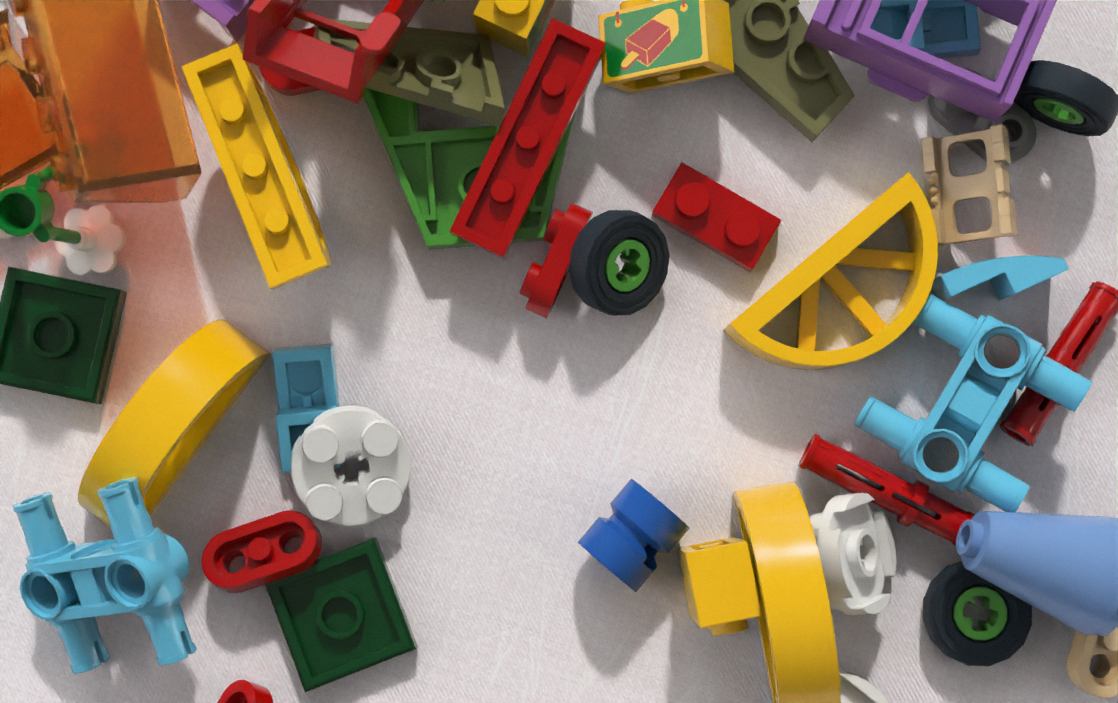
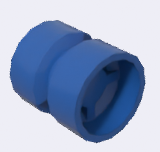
M630 479L610 503L613 512L610 518L598 517L578 543L622 582L637 592L657 568L654 556L658 552L669 553L690 527L633 479Z

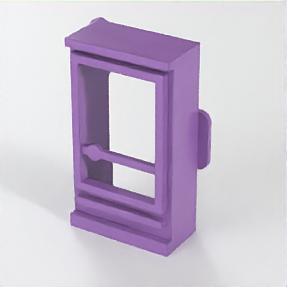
M820 0L803 40L868 67L867 77L872 84L913 102H920L930 94L996 123L1013 104L1057 0H963L980 7L987 14L1018 26L994 82L909 45L928 0H918L900 41L870 29L882 0Z

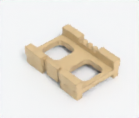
M1002 124L990 126L988 130L935 138L933 136L921 138L924 173L932 174L928 182L933 185L929 189V193L934 196L930 199V203L935 206V209H931L936 225L938 246L1017 236L1015 203L1011 198H1008V194H1011L1009 171L1006 170L1005 165L1011 164L1008 129H1006V126ZM982 140L986 147V169L982 173L955 177L951 169V148L955 144ZM988 198L991 203V227L987 231L960 234L956 226V205L964 200Z

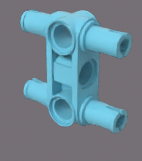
M930 294L913 324L960 350L958 356L962 357L959 365L927 419L921 417L919 421H916L899 410L870 396L854 425L899 451L898 458L902 460V464L949 491L962 493L966 489L1005 512H1016L1025 498L1030 485L983 459L982 457L985 452L980 449L1017 388L1022 391L1024 386H1027L1046 398L1075 412L1088 392L1092 381L1045 356L1046 349L1041 347L1042 343L1025 335L1017 327L1005 324L989 314L987 317L981 314L979 319ZM995 336H1005L1013 340L1018 347L1019 356L1017 362L1007 369H999L990 365L984 356V347L989 339ZM944 437L955 443L959 457L952 469L938 472L926 465L923 459V450L925 445L932 439Z
M137 477L111 483L97 491L106 510L114 539L74 544L72 540L68 541L53 504L52 493L50 492L32 496L12 506L14 512L17 513L30 552L25 564L27 572L24 573L20 580L21 597L33 615L46 620L51 626L57 627L67 651L73 673L78 674L93 670L101 666V663L107 662L110 659L98 630L95 618L97 616L135 612L137 616H142L159 665H170L187 658L188 654H193L197 650L192 642L180 605L185 591L182 583L188 577L190 569L188 555L175 538L161 532L160 528L153 527L138 486L139 481Z

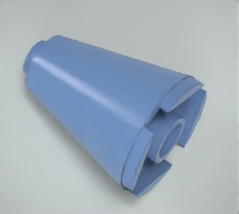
M979 511L971 520L967 519L961 525L956 538V551L961 555L965 569L1082 634L1105 636L1118 627V518L1111 516Z

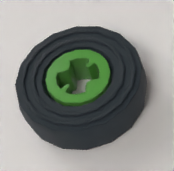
M1031 61L1014 99V102L1023 108L1033 119L1052 128L1082 136H1101L1108 132L1118 114V95L1110 86L1087 72L1059 62Z
M608 210L593 217L579 232L571 249L569 273L573 289L586 305L612 316L631 315L647 307L660 292L668 273L670 254L666 237L654 221L631 210ZM621 253L620 259L624 263L623 268L619 271L620 268L615 261L617 259V256Z
M962 561L945 567L930 582L923 599V622L930 640L944 655L968 666H991L1009 659L1024 645L1032 627V606L965 569ZM982 596V606L990 609V617L988 622L978 620L980 627L972 629V619L963 615V609L966 603L976 604L974 597Z

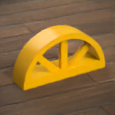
M237 43L185 64L181 68L269 288L275 290L330 267L331 257L320 221L289 144L250 63L242 60L243 51Z
M909 172L906 173L723 330L736 343L755 356L772 364L800 370H822L847 365L876 353L897 339L911 325L923 308L934 282L938 261V239L933 214L924 193ZM899 211L906 228L910 252L856 248ZM835 265L909 271L902 298L886 323ZM820 278L870 335L869 338L857 345L839 350L815 351ZM800 296L796 348L779 343L759 331Z
M222 319L213 321L192 334L149 376L121 411L102 439L81 480L78 491L79 505L110 527L106 510L97 491L111 483L137 477L145 507L151 517L271 353Z
M791 481L734 491L733 495L741 538L747 541L762 613V616L757 617L773 703H841L839 663L830 603L816 539L799 488Z

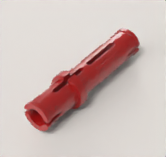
M1099 281L1092 282L1089 287L1090 290L1047 354V357L1077 374L1095 350L1098 342L1118 313V290ZM1026 387L1006 419L999 425L1000 429L1014 440L1027 446H1034L1036 438L1056 407L1060 404Z
M817 434L812 436L798 464L800 468L807 469L852 494H869L875 499L870 502L897 515L896 520L898 523L906 527H910L913 523L952 542L954 546H956L957 534L963 522L967 519L971 520L975 515L930 493L929 485L919 480L912 484L874 465L870 461L822 439ZM840 464L880 484V487L876 488L838 469L836 465ZM898 493L936 514L932 516L892 496V494Z

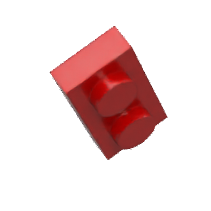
M683 162L679 165L651 214L748 272L754 269L782 221Z

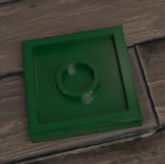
M8 267L0 300V384L101 404L127 292L101 285Z
M377 537L316 560L310 568L303 572L265 584L305 692L405 654L418 647Z

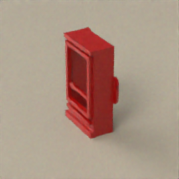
M255 0L248 9L242 60L358 104L363 97L366 85L424 0H390L383 11L377 14L369 27L361 31L302 9L308 0ZM296 17L354 39L358 46L355 49V53L289 29L287 26Z

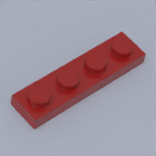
M554 18L551 19L449 231L451 235L505 259L606 49L605 42Z

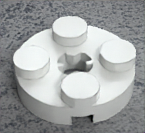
M340 406L324 411L313 420V424L305 429L302 436L298 437L291 453V474L298 497L304 502L313 517L337 525H362L377 520L382 515L392 513L399 507L402 501V494L408 486L410 479L411 459L403 436L390 421L381 417L379 413L363 406ZM350 451L359 453L357 456L359 461L364 458L367 459L366 470L360 471L358 478L345 479L344 473L338 476L334 471V465L343 463L345 453Z
M867 493L837 495L829 500L823 513L813 514L810 518L824 573L830 609H840L846 615H868L883 611L889 603L892 594H881L884 587L885 577H895L896 549L889 520L884 511L873 512L867 502L875 499Z

